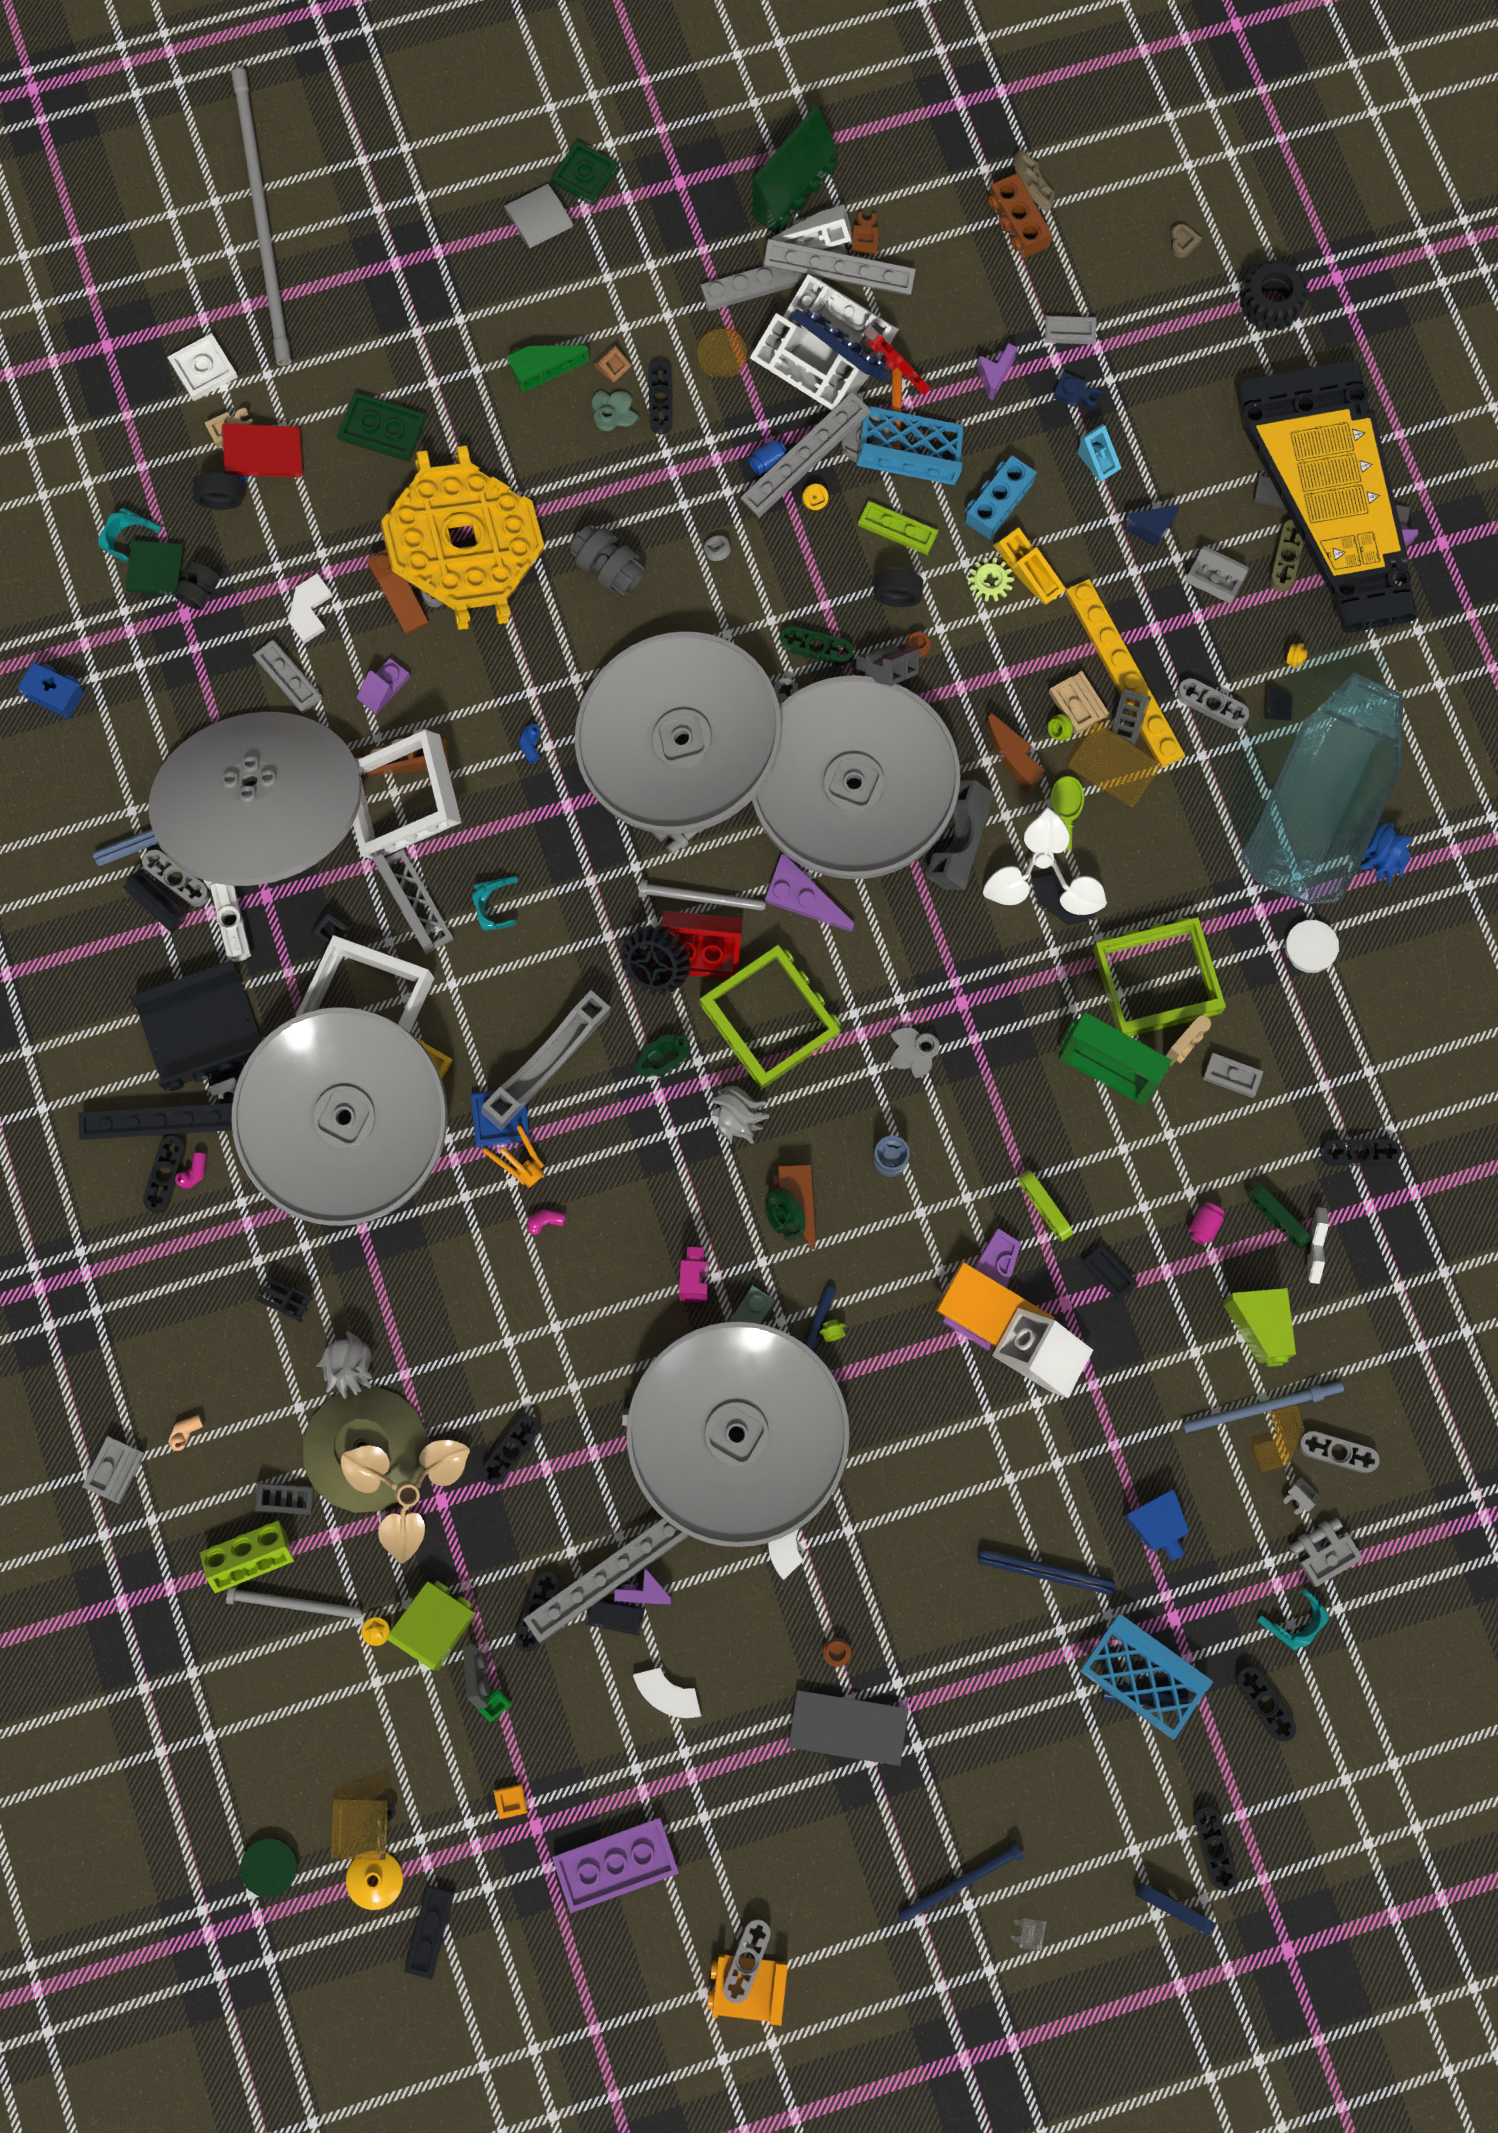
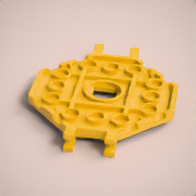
M467 446L457 447L458 455H455V465L430 467L427 451L417 452L418 460H415V465L418 473L408 488L406 487L391 511L381 520V529L392 572L455 610L458 630L468 629L470 615L467 608L488 605L496 606L498 624L508 623V616L511 615L507 600L544 548L532 500L524 495L520 497L512 492L508 485L493 476L490 478L480 472L479 467L470 462ZM472 525L477 545L463 548L453 546L448 528Z

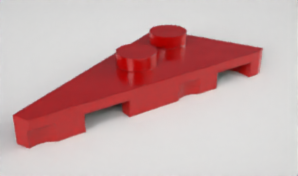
M869 326L863 332L868 338L865 343L875 353L880 350L886 356L883 359L886 365L892 371L897 368L925 396L931 387L874 328Z

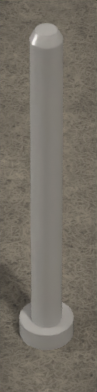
M641 879L640 898H646L647 894L760 911L765 910L766 906L765 901L651 885L648 884V880Z
M237 1585L228 1588L226 1604L234 1605L235 1601L355 1619L360 1618L362 1615V1610L359 1607L238 1590Z

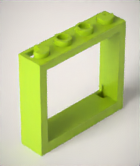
M1181 917L1176 919L1175 923L1169 925L1157 923L1150 926L1149 930L1139 932V929H1133L1125 932L1122 937L1114 938L1112 935L1107 936L1105 939L1098 940V943L1095 944L1093 948L1094 956L1117 1030L1132 1037L1194 1021L1199 1016L1210 1017L1222 1014L1226 1005L1198 917L1193 919ZM1189 934L1209 1001L1125 1022L1105 955Z
M779 945L699 1000V1005L761 1090L834 1040L841 1031L839 1029L841 1024L833 1013L830 1015L823 1007L825 1002L817 991L815 993L812 992L808 986L810 981L802 970L799 972L792 964L794 959L787 949L782 950ZM774 959H777L827 1028V1031L766 1073L715 1003V1000Z

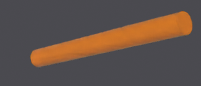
M896 368L892 371L891 411L901 412L902 373ZM894 422L893 425L901 432V422ZM899 440L891 444L894 449L901 450Z

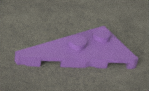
M781 854L765 902L852 932L855 923L786 855Z

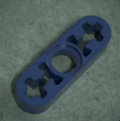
M1142 1882L1136 1891L1135 1896L1210 1936L1216 1924L1215 1922Z

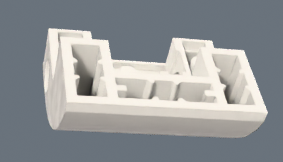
M808 274L784 316L775 314L750 359L833 410L851 392L856 394L870 375L864 374L791 318L796 308L804 312L810 309L817 315L825 316L832 322L831 326L845 331L850 335L848 339L854 343L856 341L868 349V354L872 357L875 355L880 359L884 354L880 350L875 353L865 343L868 338L863 332L871 326L890 344L899 329L815 276L812 277Z

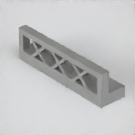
M402 849L387 858H384L383 854L373 858L377 869L424 953L428 954L454 940L404 850ZM402 858L406 865L403 875L393 873L389 865ZM408 872H410L413 878L407 877ZM406 881L417 884L416 897L407 896L403 892ZM421 893L425 900L420 899ZM418 903L430 907L431 911L428 920L417 917L415 911ZM433 916H435L437 922L432 921ZM430 925L441 928L445 936L432 943L428 936Z

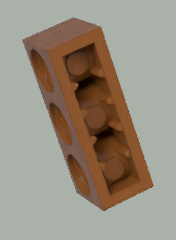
M1018 173L992 184L988 203L993 211L996 210L1002 229L1009 233L1013 249L1016 252L1019 251L1024 259L1050 247L1052 233ZM1003 195H1008L1011 198H1004ZM1018 215V216H1021L1022 218H1021V219H1017V218H1015L1014 216ZM1025 236H1032L1034 239H1027Z

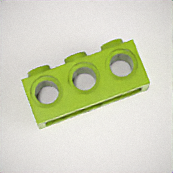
M279 1520L199 1552L205 1578L215 1593L294 1562L288 1536Z

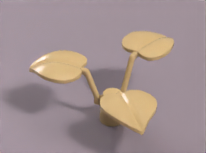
M437 1440L426 1445L419 1455V1462L425 1469L414 1484L409 1481H402L397 1485L383 1476L389 1470L390 1463L387 1454L379 1447L373 1445L360 1446L341 1455L343 1474L349 1484L356 1490L372 1493L378 1489L380 1480L395 1490V1497L403 1507L400 1510V1514L391 1513L383 1518L378 1528V1537L383 1547L399 1563H405L414 1555L424 1537L425 1524L422 1517L415 1512L406 1514V1510L418 1502L420 1497L418 1489L421 1487L425 1475L428 1474L431 1482L436 1485L447 1486L454 1483L461 1476L470 1452L466 1445L453 1440Z

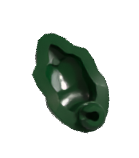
M678 1034L659 1037L656 1041L643 1048L642 1055L635 1066L636 1073L643 1077H662L670 1070L677 1069L689 1055V1040L686 1036Z

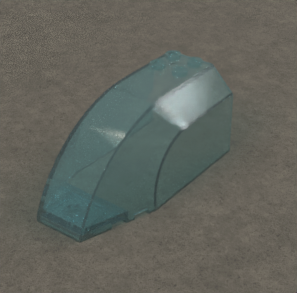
M1353 673L1334 691L1328 700L1323 702L1311 716H1308L1303 721L1274 779L1240 855L1241 861L1256 882L1304 904L1336 903L1340 900L1362 863L1403 765V757H1401V746L1403 744V736H1401V725L1403 723L1402 693Z

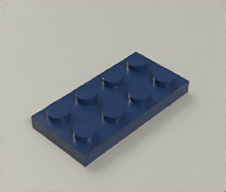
M796 308L791 318L860 371L887 382L892 373L884 368L886 363L874 355L872 357L868 354V349L856 341L854 343L848 339L850 337L849 334L838 327L837 329L830 325L832 322L821 314L817 315L810 309L804 312Z

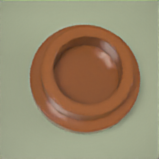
M914 632L907 637L905 649L909 647L918 648L919 658H921L930 651L931 641L926 634Z
M831 1639L824 1646L823 1657L829 1665L841 1667L851 1657L850 1646L843 1639Z

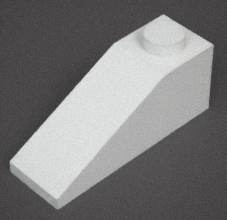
M841 205L818 212L772 237V240L822 250L850 242L851 224L845 206Z

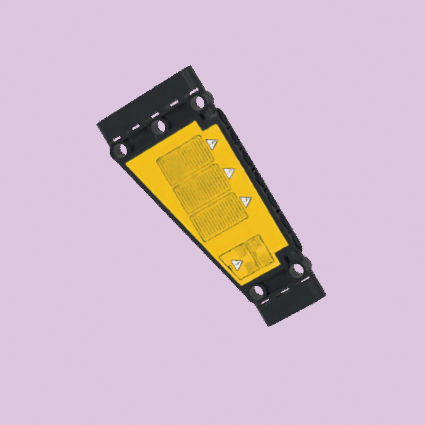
M1354 360L1239 382L1236 385V391L1243 419L1242 428L1267 475L1270 477L1334 603L1337 605L1342 631L1353 633L1404 624L1415 620L1418 614L1410 584L1411 574L1407 570V550L1375 413L1369 407V391L1364 386L1359 362ZM1356 398V399H1359L1360 401H1359V402H1355V401H1352L1351 399ZM1300 408H1308L1309 411H1303ZM1250 417H1257L1259 419L1251 420ZM1393 581H1400L1404 585L1397 586ZM1342 590H1348V591H1350L1352 594H1350V595H1345V594H1342L1340 591H1342Z

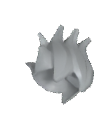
M727 1086L719 1090V1095L711 1100L712 1103L721 1105L712 1112L714 1116L719 1117L718 1132L726 1137L730 1144H732L733 1136L745 1138L750 1144H753L752 1137L754 1135L752 1131L763 1129V1126L758 1125L757 1122L769 1118V1114L756 1112L766 1104V1101H754L745 1091L736 1086Z
M349 1331L346 1332L347 1339L333 1342L322 1352L320 1362L316 1365V1367H322L324 1380L328 1383L326 1392L328 1393L336 1385L344 1399L347 1398V1385H349L354 1395H358V1392L362 1391L359 1383L369 1389L372 1386L367 1380L372 1379L368 1372L372 1355L370 1348L365 1342H362Z

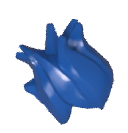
M1382 823L1373 828L1366 848L1354 855L1355 858L1368 859L1364 864L1358 865L1359 869L1377 868L1375 872L1377 874V881H1380L1385 876L1387 883L1392 882V877L1396 872L1403 877V871L1411 860L1407 845L1413 838L1407 835H1396L1397 831H1394L1393 823Z

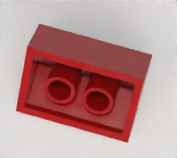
M664 911L661 923L662 930L665 931L671 928L673 936L680 934L679 942H687L684 950L691 951L688 958L692 961L689 975L729 979L738 973L743 918ZM667 970L666 972L662 971V973H673V971Z

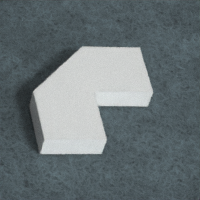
M315 574L295 588L290 611L289 624L304 644L325 631V627L315 615L313 609L333 597L318 574Z
M1317 1207L1310 1229L1312 1243L1310 1255H1308L1307 1272L1310 1283H1320L1325 1265L1323 1245L1329 1226L1327 1208Z

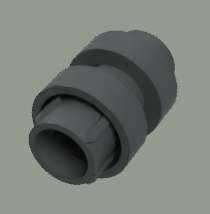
M593 525L586 526L578 533L570 546L571 553L577 558L576 565L588 575L597 571L599 573L597 582L609 592L617 590L622 595H628L637 587L645 574L644 567L638 563L639 555L626 545L618 549L616 547L618 538L606 528L598 530Z

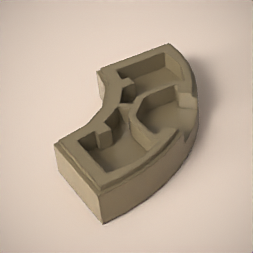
M1019 150L1014 155L1016 173H1018L1031 198L1045 212H1048L1053 206L1055 191L1043 179L1039 170V163L1022 150Z

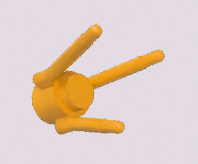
M518 1125L517 1130L533 1163L527 1160L521 1165L505 1148L501 1147L500 1152L517 1168L515 1170L487 1148H483L482 1151L516 1177L522 1185L525 1184L530 1188L545 1175L541 1170L545 1165L538 1158L522 1126Z

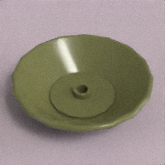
M376 1386L370 1389L368 1387H361L362 1391L358 1392V1395H354L350 1388L346 1391V1399L342 1397L341 1393L329 1398L312 1416L303 1439V1466L313 1488L331 1505L354 1513L381 1511L398 1503L394 1494L395 1490L381 1480L378 1489L372 1493L360 1492L353 1488L342 1471L341 1455L344 1452L358 1448L361 1443L381 1448L387 1454L390 1463L389 1470L383 1476L397 1485L402 1481L416 1483L421 1472L424 1470V1467L419 1462V1455L422 1449L428 1445L427 1432L418 1412L399 1394Z

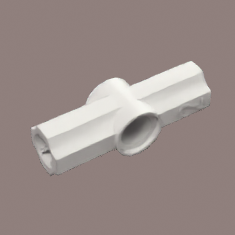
M214 883L210 885L217 913L216 919L221 929L228 961L238 962L246 960L251 956L235 886ZM228 917H237L236 922L234 924L225 925V921Z

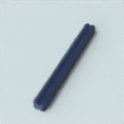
M981 1549L978 1556V1563L1103 1594H1112L1115 1587V1581L1112 1579L995 1551Z

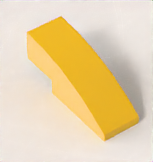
M1019 527L993 545L1016 576L1044 605L1066 590L1039 549L1032 547Z

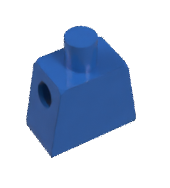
M1174 1490L1161 1495L1124 1516L1125 1520L1151 1552H1155L1163 1547L1171 1562L1186 1554L1178 1539L1188 1534L1189 1530Z

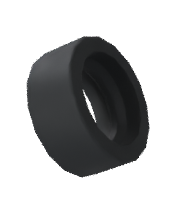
M218 472L204 473L195 477L193 482V500L198 505L216 510H229L241 505L243 483L239 478Z
M898 569L885 570L875 576L873 597L876 601L892 607L914 606L922 601L924 580L914 572Z

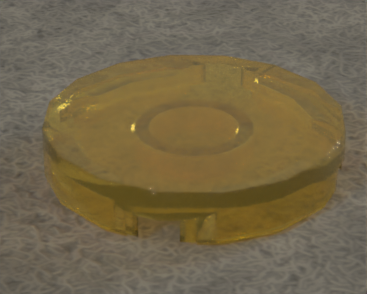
M724 328L712 330L699 341L697 348L698 363L702 370L712 377H732L739 373L746 364V343L733 330Z

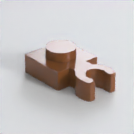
M862 212L858 213L857 225L853 227L852 252L877 254L879 228L875 227V213H872L870 220H864Z

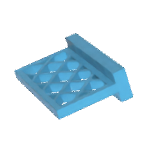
M867 406L871 412L869 415L879 417L883 423L875 427L870 422L869 415L862 420L860 447L856 466L950 485L956 484L962 472V463L960 461L963 425ZM900 421L908 428L900 432L893 423ZM925 426L932 433L924 437L917 428ZM886 427L894 435L888 440L879 432ZM945 431L955 432L956 439L949 442L942 433ZM910 432L919 440L913 445L904 437ZM874 435L881 444L879 446L867 444V438ZM935 437L944 445L938 450H935L929 443ZM899 440L906 449L903 451L897 450L891 444ZM923 445L930 455H921L915 449ZM948 450L954 457V461L943 459L940 454Z
M1121 1614L1113 1619L1080 1670L1081 1673L1173 1740L1185 1725L1204 1693L1208 1691L1213 1683L1211 1679ZM1111 1635L1121 1641L1123 1652L1109 1654L1107 1641ZM1103 1648L1104 1655H1098ZM1129 1655H1141L1145 1659L1147 1669L1133 1671ZM1124 1656L1128 1672L1113 1673L1110 1658ZM1105 1659L1108 1670L1107 1675L1099 1676L1089 1669L1094 1660ZM1163 1671L1167 1674L1170 1686L1156 1688L1153 1672ZM1148 1673L1151 1689L1137 1691L1134 1675ZM1129 1676L1132 1692L1122 1693L1116 1687L1115 1678ZM1186 1688L1195 1696L1191 1703L1180 1705L1176 1689ZM1171 1690L1174 1706L1160 1708L1157 1692ZM1152 1693L1155 1709L1145 1710L1141 1707L1138 1695ZM1181 1709H1186L1182 1715ZM1176 1711L1178 1723L1174 1729L1164 1724L1162 1712Z

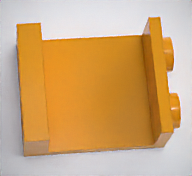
M719 1954L718 1961H712L710 1979H716L715 1991H709L707 2009H713L712 2017L718 2018V2015L769 2021L772 2025L781 2026L787 1962L762 1959L748 1997L741 2003H732L726 1999L723 1986L734 1956ZM739 1957L738 1960L739 1965L743 1969H751L756 1961L755 1958ZM734 1969L733 1975H738L736 1983L734 1985L729 1984L728 1988L732 1990L731 1995L736 1997L738 1993L743 1994L745 1991L741 1988L743 1977L749 1981L751 1975H743Z

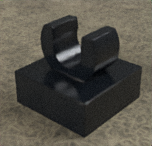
M234 1070L208 1079L212 1096L218 1095V1100L221 1104H225L223 1096L225 1092L229 1091L234 1095L238 1082Z

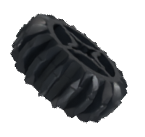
M649 924L645 928H638L628 936L627 941L622 946L623 952L620 959L624 961L621 968L628 970L626 977L634 979L633 985L640 984L642 991L647 990V988L650 989L652 995L656 994L657 991L661 995L666 994L668 991L672 993L679 986L683 985L685 979L690 974L691 970L689 968L692 965V961L688 959L691 951L684 950L687 942L680 943L678 940L680 934L673 936L671 928L663 931L661 924L655 928ZM651 945V948L643 950L640 949V946ZM667 970L673 971V973L662 974V971L666 972Z

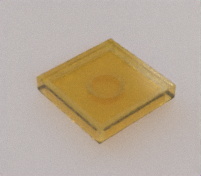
M333 1799L330 1859L385 1860L387 1800Z

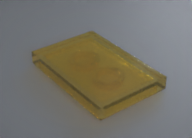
M1097 722L1067 765V768L1132 810L1162 767V764Z

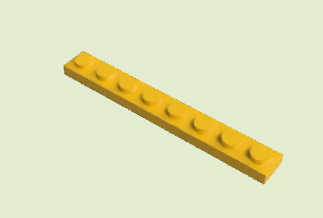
M1090 579L1066 589L1065 594L1119 694L1122 695L1123 689H1127L1151 697L1140 732L1160 769L1184 759L1185 754ZM1129 699L1128 704L1136 707L1140 706V702ZM1129 710L1131 716L1137 717L1138 712Z

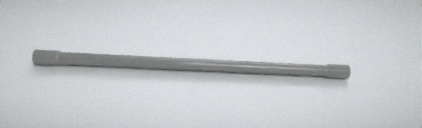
M236 68L232 70L231 74L237 98L274 337V352L276 364L285 366L291 363L289 342L286 338L251 114L247 73L243 68Z

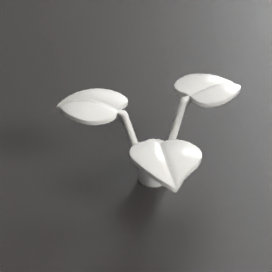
M1046 807L1029 824L1024 833L1025 844L1032 851L1033 858L1029 859V865L1025 874L1022 875L1020 869L1016 866H1006L992 874L983 888V895L990 900L1003 905L1019 904L1029 894L1030 886L1025 880L1029 877L1033 866L1036 865L1044 869L1051 865L1062 887L1066 890L1060 896V903L1065 910L1077 915H1088L1101 910L1107 904L1104 888L1097 879L1091 876H1080L1073 879L1070 886L1066 883L1057 866V861L1054 859V853H1060L1066 849L1069 844V832L1063 820L1049 807Z

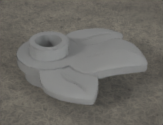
M902 1028L894 1031L891 1037L899 1047L893 1053L890 1065L897 1069L911 1068L915 1078L926 1075L932 1068V1058L939 1051L938 1039L930 1033L920 1034L913 1028ZM923 1043L930 1044L931 1049L929 1051L922 1050L921 1045Z

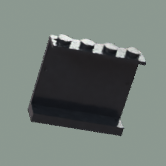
M232 960L130 996L132 1005L138 1012L160 1077L159 1085L164 1090L176 1091L183 1088L184 1084L190 1081L201 1082L210 1078V1074L215 1072L226 1073L236 1068L235 1065L243 1062L246 1063L257 1046L262 1042L237 967Z

